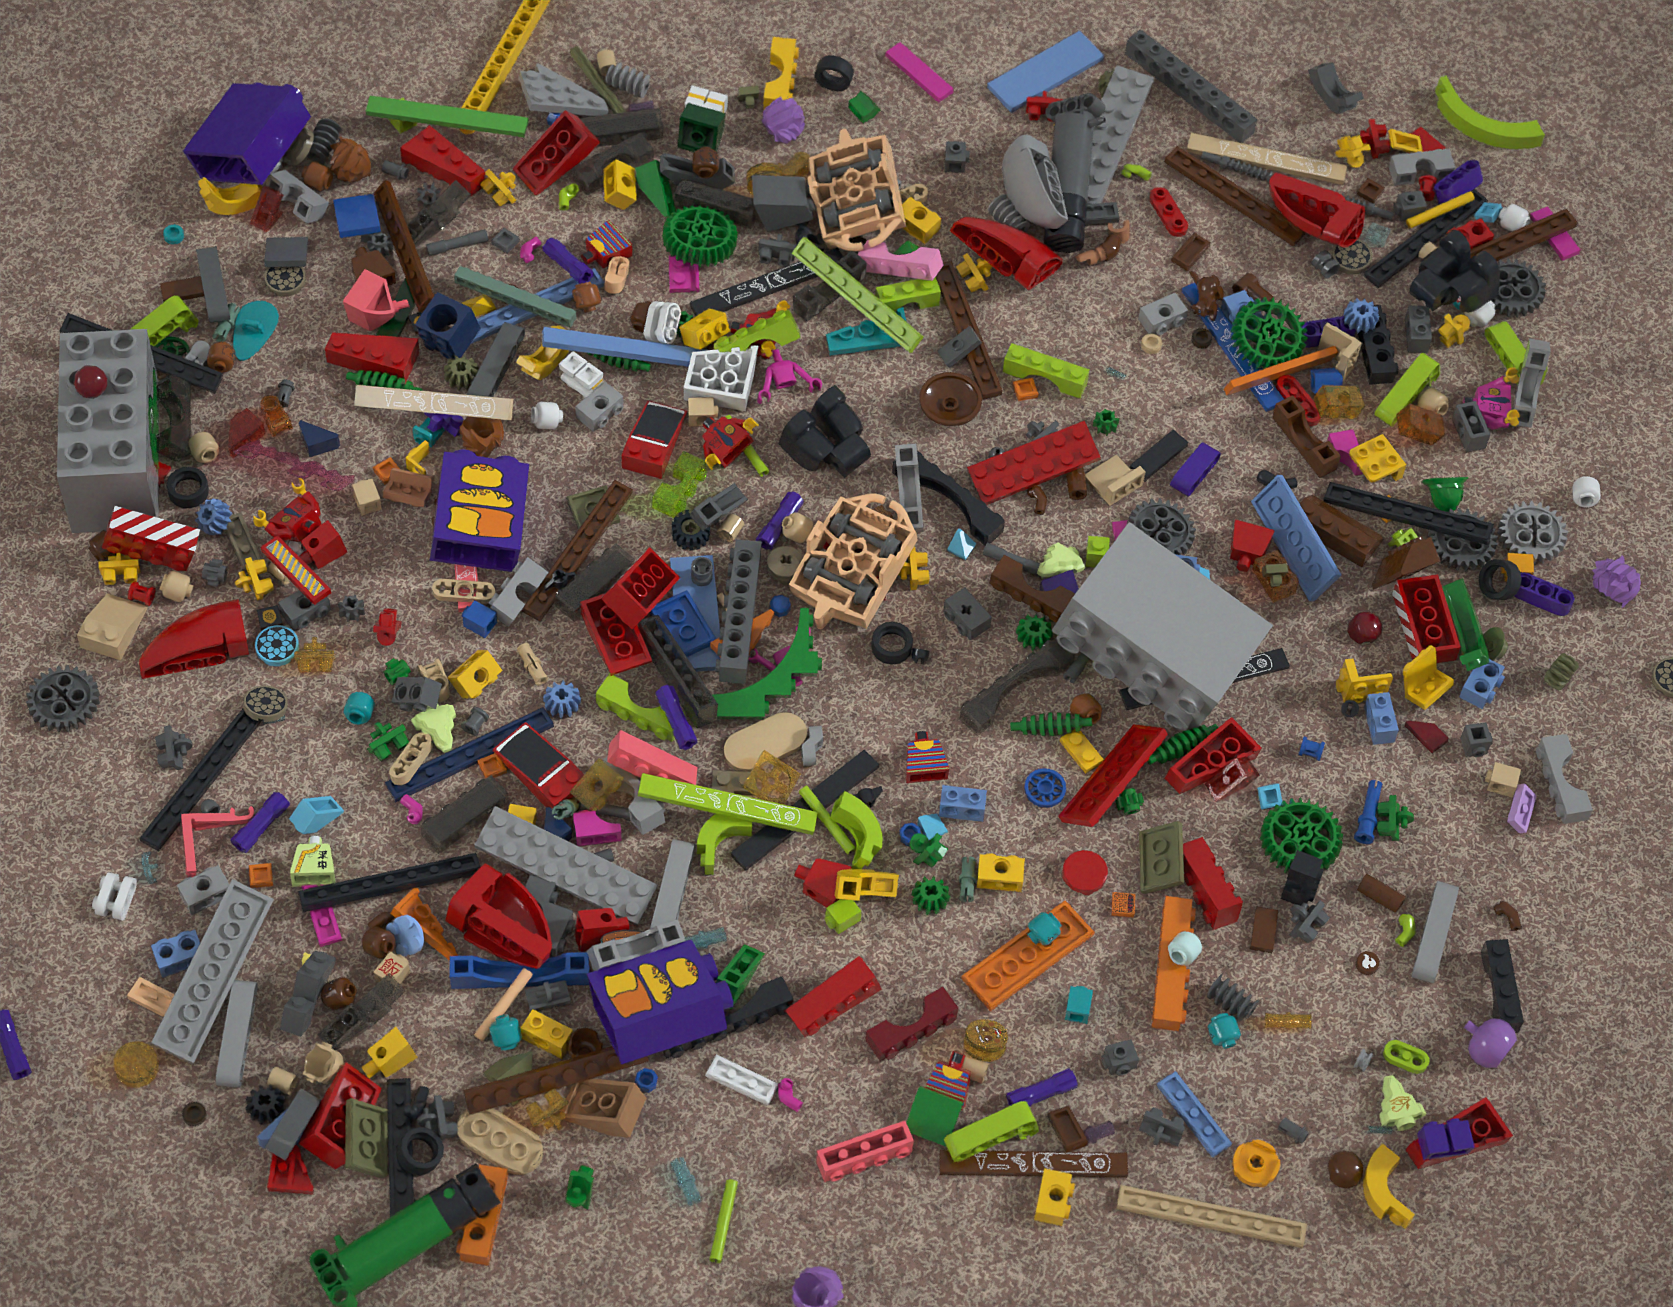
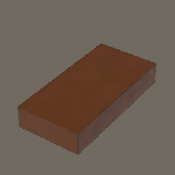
M1194 232L1173 255L1171 262L1188 272L1210 247L1211 242Z
M201 276L160 283L163 303L172 296H179L182 300L205 297Z
M1256 906L1250 950L1266 953L1273 952L1279 910Z
M1069 1105L1048 1113V1119L1066 1153L1088 1146V1140Z

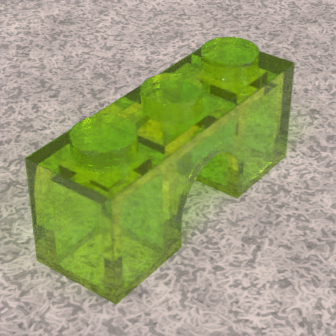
M683 451L673 466V477L680 480L681 483L669 485L662 482L652 497V508L672 518L677 516L678 513L683 512L687 499L689 497L692 498L696 493L699 481L703 482L706 478V462Z

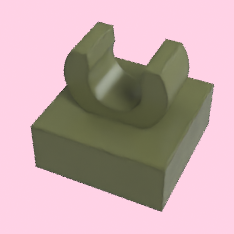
M759 86L739 87L738 101H745L746 109L754 108V100L759 98Z
M1287 563L1270 564L1262 568L1263 577H1270L1271 587L1280 586L1282 584L1281 576H1285L1288 572Z

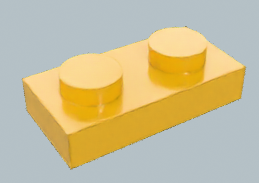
M1074 729L1072 733L1060 737V743L1085 774L1103 762L1104 759L1081 731L1076 732Z

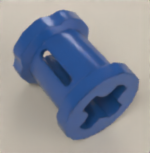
M1304 736L1298 755L1302 756L1304 754L1320 761L1325 742H1314Z

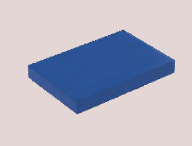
M374 194L333 199L340 238L381 232Z
M687 590L656 604L649 612L678 661L710 647V642L717 639Z

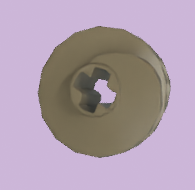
M777 547L768 555L767 571L775 580H778L783 585H789L804 556L793 547Z

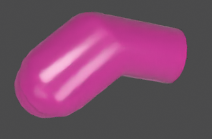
M535 236L522 245L520 257L524 259L525 263L534 260V255L531 252L541 245L538 237Z
M404 795L400 803L409 809L407 820L411 824H418L422 820L423 807L409 795Z
M784 1078L778 1084L779 1100L798 1112L803 1102L793 1096L792 1080Z

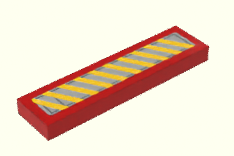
M278 535L260 547L261 552L314 605L332 593L331 589Z

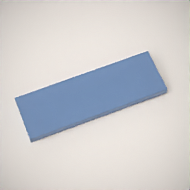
M1078 31L987 84V88L1012 113L1026 105L1027 97L1042 96V91L1049 92L1103 61L1104 55L1081 31Z
M1277 475L1251 503L1266 528L1275 530L1273 535L1275 544L1309 601L1313 602L1342 575L1283 475Z
M713 555L670 558V568L680 577L672 587L673 596L687 590L716 638H719L720 625ZM698 557L708 558L713 565V578L710 584L706 586H697L691 580V564ZM708 647L679 660L680 673L714 671L716 659L721 658Z

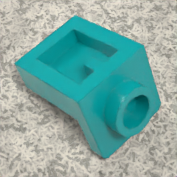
M427 417L420 427L415 425L412 428L413 438L419 445L426 440L429 443V447L432 448L445 429L441 428L432 432L427 428L430 423V418Z

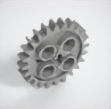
M1522 501L1520 507L1515 503L1513 509L1508 508L1506 513H1503L1498 525V534L1501 535L1499 542H1504L1503 549L1510 548L1509 553L1533 554L1534 564L1536 559H1539L1543 564L1545 558L1551 561L1553 556L1558 557L1559 552L1563 551L1568 530H1565L1566 523H1561L1562 516H1555L1556 510L1549 511V505L1542 508L1541 502L1534 506L1533 501H1530L1529 506H1527ZM1532 518L1534 520L1533 529H1531ZM1533 535H1535L1534 540H1533L1534 547H1532Z

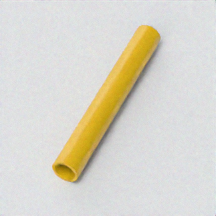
M1471 191L1406 219V224L1411 229L1473 201L1474 195Z

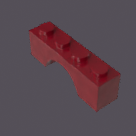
M943 986L924 997V1013L914 1024L897 1026L884 1020L866 1031L865 1041L880 1062L886 1058L887 1060L894 1058L899 1053V1050L904 1047H913L918 1042V1039L923 1036L930 1037L940 1026H948L956 1020L958 1006Z

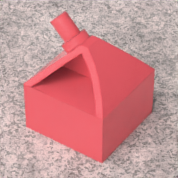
M364 269L343 300L348 320L368 331L377 329L392 319L399 310L409 307L407 299L398 302L396 300L392 301L386 279Z

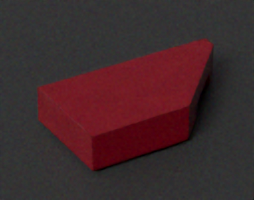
M1409 720L1405 722L1404 726L1431 753L1437 751L1449 740L1434 723Z

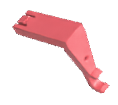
M252 806L248 808L249 815L236 816L235 809L233 808L230 809V813L181 814L187 878L196 876L192 828L198 831L229 825L247 824L254 817Z

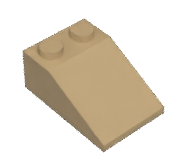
M107 593L85 618L77 634L80 648L121 661L148 606Z

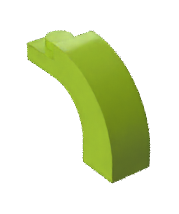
M844 791L834 802L830 819L847 828L853 835L856 842V852L851 867L852 869H862L864 866H868L873 857L881 850L883 842L882 831L877 818L870 808L857 797Z
M715 814L707 820L701 828L697 839V854H701L700 866L705 867V875H714L715 851L720 842L732 836H752L751 821Z

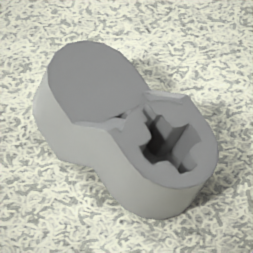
M202 340L195 342L185 359L206 366L210 345Z
M822 726L808 727L809 739L801 747L803 766L816 765V752L823 746Z

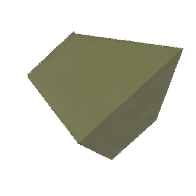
M533 1051L502 1058L483 1072V1075L490 1082L530 1071L532 1070ZM521 1100L511 1102L510 1104L514 1106Z

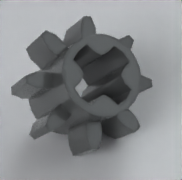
M424 182V188L417 189V192L421 194L418 196L417 201L422 200L424 202L423 207L427 204H431L434 207L435 200L441 201V197L437 195L441 192V188L437 189L435 182L432 185H427ZM426 191L433 193L432 198L429 195L425 196Z
M382 232L372 234V241H367V247L370 249V252L378 250L383 257L389 256V250L393 249L390 235L386 236Z
M212 559L209 563L204 564L202 578L208 580L207 585L217 587L220 582L226 581L228 567L222 565L223 560Z
M356 595L344 596L343 602H338L340 609L339 617L345 616L347 622L350 620L358 622L360 615H365L364 601H358Z

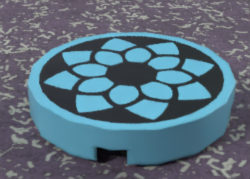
M274 625L267 627L256 637V654L259 659L269 666L286 665L298 654L299 642L297 635L286 626Z

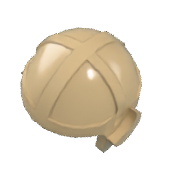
M322 1041L321 1044L316 1043V1046L305 1057V1068L302 1074L307 1076L305 1080L316 1084V1081H319L323 1084H330L343 1065V1057L338 1051L331 1049L332 1045Z

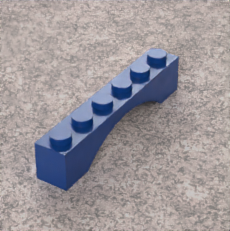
M587 952L564 953L548 958L538 969L513 962L493 961L476 956H450L451 989L510 987L523 968L533 974L524 987L542 986L543 982L551 984L566 980L567 986L589 985L587 973H590L589 956Z

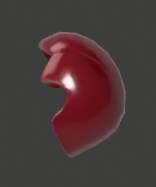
M85 365L76 372L74 386L77 393L84 398L94 399L106 390L107 376L99 367Z
M1360 612L1348 623L1347 632L1350 638L1359 644L1364 642L1373 643L1382 635L1383 625L1376 614Z

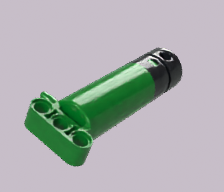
M477 1163L456 1175L459 1184L454 1178H451L348 1245L340 1235H335L334 1241L338 1251L332 1255L325 1249L314 1251L310 1256L309 1262L331 1303L335 1307H357L356 1295L477 1218L474 1209L481 1216L499 1205L501 1202Z

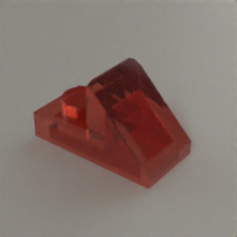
M263 186L250 224L268 232L284 213L279 210L284 194L268 186Z

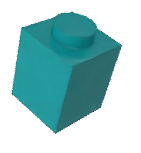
M1070 986L1064 1020L1087 1024L1093 990L1084 986Z

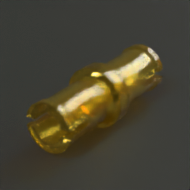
M1286 1012L1285 1014L1265 1013V1028L1275 1027L1290 1030L1291 1028L1311 1029L1312 1027L1311 1014H1291V1012Z

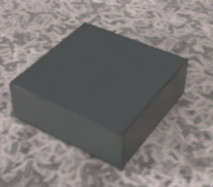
M503 228L491 240V244L508 254L520 242V237Z

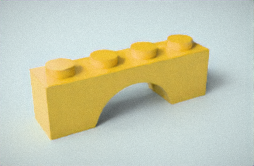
M772 37L770 64L777 67L782 72V75L774 81L766 82L763 110L779 97L782 98V101L793 98V93H790V90H794L795 78H792V74L796 75L797 63H794V59L799 58V48L796 47V39Z

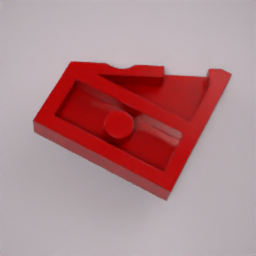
M294 1145L286 1160L274 1153L272 1154L267 1185L268 1191L314 1195V1189L298 1145Z

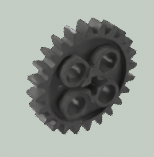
M1507 258L1506 263L1501 259L1499 260V294L1491 301L1495 305V310L1497 308L1500 309V315L1505 311L1508 317H1510L1511 313H1514L1516 317L1519 316V313L1526 316L1528 311L1533 313L1534 309H1539L1540 304L1543 303L1546 283L1542 282L1543 276H1538L1539 270L1532 271L1533 265L1526 267L1525 261L1522 264H1518V259H1515L1514 263H1511L1509 258Z
M1159 498L1157 503L1153 499H1150L1149 504L1143 501L1141 506L1137 504L1135 510L1131 511L1127 524L1129 522L1176 555H1185L1195 539L1194 533L1196 529L1193 528L1194 521H1188L1191 515H1184V508L1178 510L1177 503L1171 506L1170 500H1167L1165 504L1162 503L1161 498Z
M1458 508L1457 513H1454L1452 509L1449 510L1450 513L1484 521L1485 516L1478 518L1477 511L1471 515L1469 509L1465 513H1462L1460 508ZM1495 528L1492 531L1488 545L1431 530L1428 533V536L1432 538L1438 556L1441 557L1440 563L1442 564L1447 561L1448 568L1456 565L1457 571L1460 566L1465 571L1468 570L1469 566L1476 570L1477 564L1483 567L1484 563L1490 561L1491 557L1494 556L1498 545L1496 543L1498 536L1494 535Z
M58 665L55 672L48 668V675L41 672V680L34 678L35 685H29L30 692L26 694L28 699L26 703L30 716H33L34 722L39 721L40 727H44L47 724L49 731L56 727L57 732H60L62 727H65L66 731L69 732L70 726L73 725L77 730V723L80 722L86 725L85 718L92 719L91 712L98 711L96 705L100 704L99 689H97L96 681L93 682L92 675L87 676L86 670L79 673L76 666L71 671L69 665L65 667V670H61V667ZM52 686H54L58 690L61 697L58 696L57 691L54 688H52ZM68 704H69L75 711H72V710L69 708Z

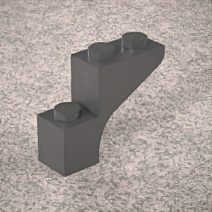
M668 153L660 155V172L684 192L702 183H705L706 186L715 192L735 184V167L724 158L719 159L718 172L711 178L706 179L700 178L694 173L693 160Z
M733 483L714 497L707 498L695 507L690 516L699 528L705 531L712 524L716 525L748 499L737 485Z
M531 874L525 888L536 899L547 920L552 942L550 957H556L559 952L563 953L567 944L565 938L567 933H572L576 920H573L572 910L555 905L559 896L556 883Z
M314 951L297 971L293 996L283 1008L280 1030L302 1037L309 1028L316 1002L335 965L336 957L330 956L325 952Z

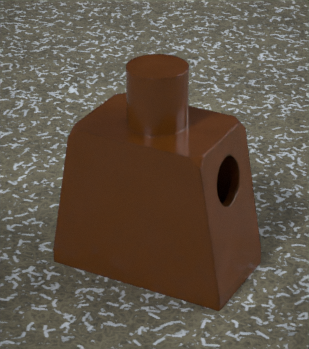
M359 247L355 250L356 257L351 259L355 282L364 269L386 279L388 286L396 284L394 269L378 250L367 252L365 247Z

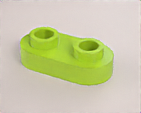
M1399 1040L1389 1041L1383 1051V1056L1388 1063L1414 1074L1423 1073L1429 1064V1057L1426 1052ZM1391 1052H1397L1399 1056L1395 1057ZM1416 1060L1420 1063V1065L1416 1066L1413 1064L1412 1061Z

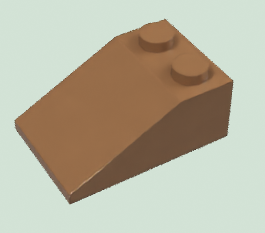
M588 1079L572 1085L559 1117L562 1120L609 1136L630 1138L646 1097L638 1086L632 1082Z

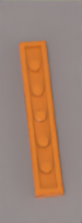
M1332 346L1233 379L1224 388L1226 396L1278 379L1283 375H1290L1329 362L1337 355V348Z

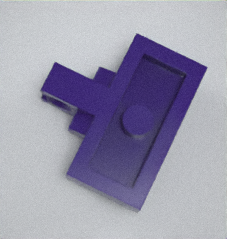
M424 412L430 418L427 428L432 432L444 428L454 437L461 435L459 430L464 419L460 415Z

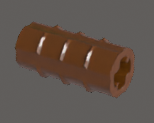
M1084 467L1066 473L1069 498L1072 500L1084 499L1087 496Z
M1369 874L1364 876L1357 888V891L1394 913L1398 912L1406 898L1405 895Z

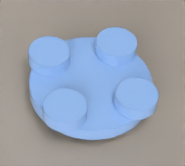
M402 915L387 924L386 930L392 932L396 938L397 955L400 954L405 957L415 954L422 949L424 943L423 931L413 917Z

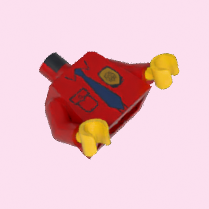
M782 300L774 309L757 314L750 313L747 315L744 324L733 321L730 333L735 334L737 330L744 327L747 329L758 320H767L778 311H786L790 308V305L787 301ZM760 339L753 342L748 348L758 345L757 357L761 356L770 359L772 351L776 349V342L770 339Z
M723 416L717 422L712 417L707 418L703 422V427L707 431L702 437L705 440L703 451L708 467L713 470V466L719 463V465L722 464L726 468L754 442L750 434H753L752 429L755 426H759V424L752 418L746 420L738 418L728 419Z
M298 478L301 486L296 487L293 483L291 485L294 493L301 494L302 496H297L269 521H266V513L263 510H258V516L261 519L253 515V523L257 527L264 526V530L272 537L278 535L283 541L301 542L321 525L322 522L319 519L321 515L320 506L313 495L306 491L304 480Z

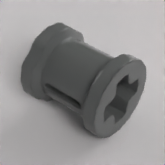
M473 707L470 716L461 723V727L465 732L477 736L482 724L489 720V715L481 708Z

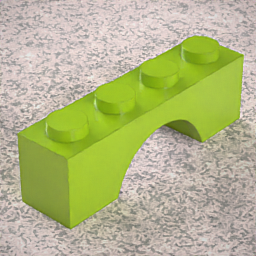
M781 310L767 320H758L747 329L744 327L729 337L723 336L714 343V350H718L720 353L732 352L731 348L739 347L740 351H746L749 345L760 339H770L784 346L801 338L790 310Z
M1011 343L1003 365V373L1021 379L1029 375L1045 377L1055 383L1060 392L1081 399L1087 385L1090 370Z
M609 673L596 692V703L605 711L610 710L616 713L622 720H630L636 723L637 727L642 730L648 729L655 733L659 739H667L672 742L674 740L673 729L665 711L660 706L656 708H643L636 705L628 695V682L614 675L611 676Z

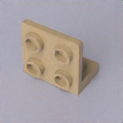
M1326 323L1318 350L1336 346L1338 353L1333 359L1337 360L1338 363L1335 368L1342 374L1344 381L1355 368L1362 343L1339 328Z
M1115 455L1086 473L1085 477L1087 482L1111 506L1143 486L1145 471L1141 466L1130 470Z

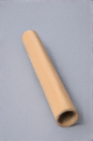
M523 968L474 1034L476 1038L482 1042L490 1033L489 1027L495 1021V1017L506 1012L533 976L530 971Z

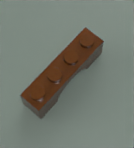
M1292 395L1276 403L1272 418L1317 476L1322 478L1337 470L1341 455L1330 441L1322 442L1313 434L1307 423L1305 410Z
M1003 555L991 574L989 584L997 591H1003L1011 595L1014 600L1029 605L1032 610L1047 615L1052 621L1057 623L1075 593L1061 585L1050 591H1040L1032 588L1024 580L1022 574L1023 564Z

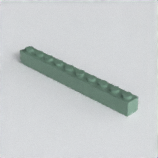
M459 266L454 274L455 283L561 325L571 328L576 320V311L572 308H567L549 299L541 298L536 294L518 289L513 285L495 280L490 276L472 271L467 267Z

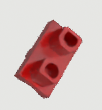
M1042 91V96L1027 97L1025 113H1028L1029 120L1037 121L1040 119V114L1046 115V109L1051 103L1063 99L1047 97V91Z
M1369 119V127L1366 131H1360V137L1363 144H1369L1372 159H1378L1379 154L1389 153L1390 141L1388 139L1379 140V138L1386 137V124H1376L1375 119Z
M384 608L383 612L379 615V620L373 626V632L377 633V640L384 646L394 643L396 633L401 628L402 621L397 620V609Z

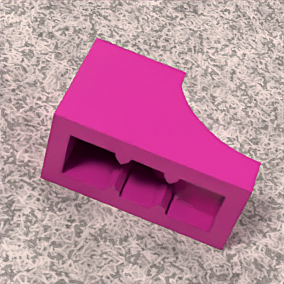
M1354 430L1329 433L1327 441H1330L1341 455L1339 462L1347 465L1354 473V476L1362 475V471L1349 456L1350 450L1359 446Z
M581 810L578 813H573L577 846L622 841L620 823L605 822L596 815V811Z

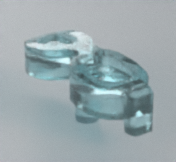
M151 851L143 853L141 857L143 871L149 884L157 882L156 878L153 879L150 869L158 868V864L149 865Z

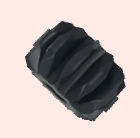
M270 1084L266 1089L259 1085V1091L251 1089V1097H246V1104H248L245 1107L246 1112L250 1114L252 1121L258 1119L260 1125L265 1120L271 1124L273 1117L277 1119L280 1113L285 1111V1105H283L286 1102L285 1097L281 1095L279 1088L273 1090Z

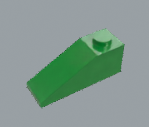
M653 160L635 168L636 182L662 215L667 218L671 215V212L676 213L669 179L660 172V162Z
M746 944L742 946L716 980V983L726 981L732 995L733 1005L742 996L765 953Z

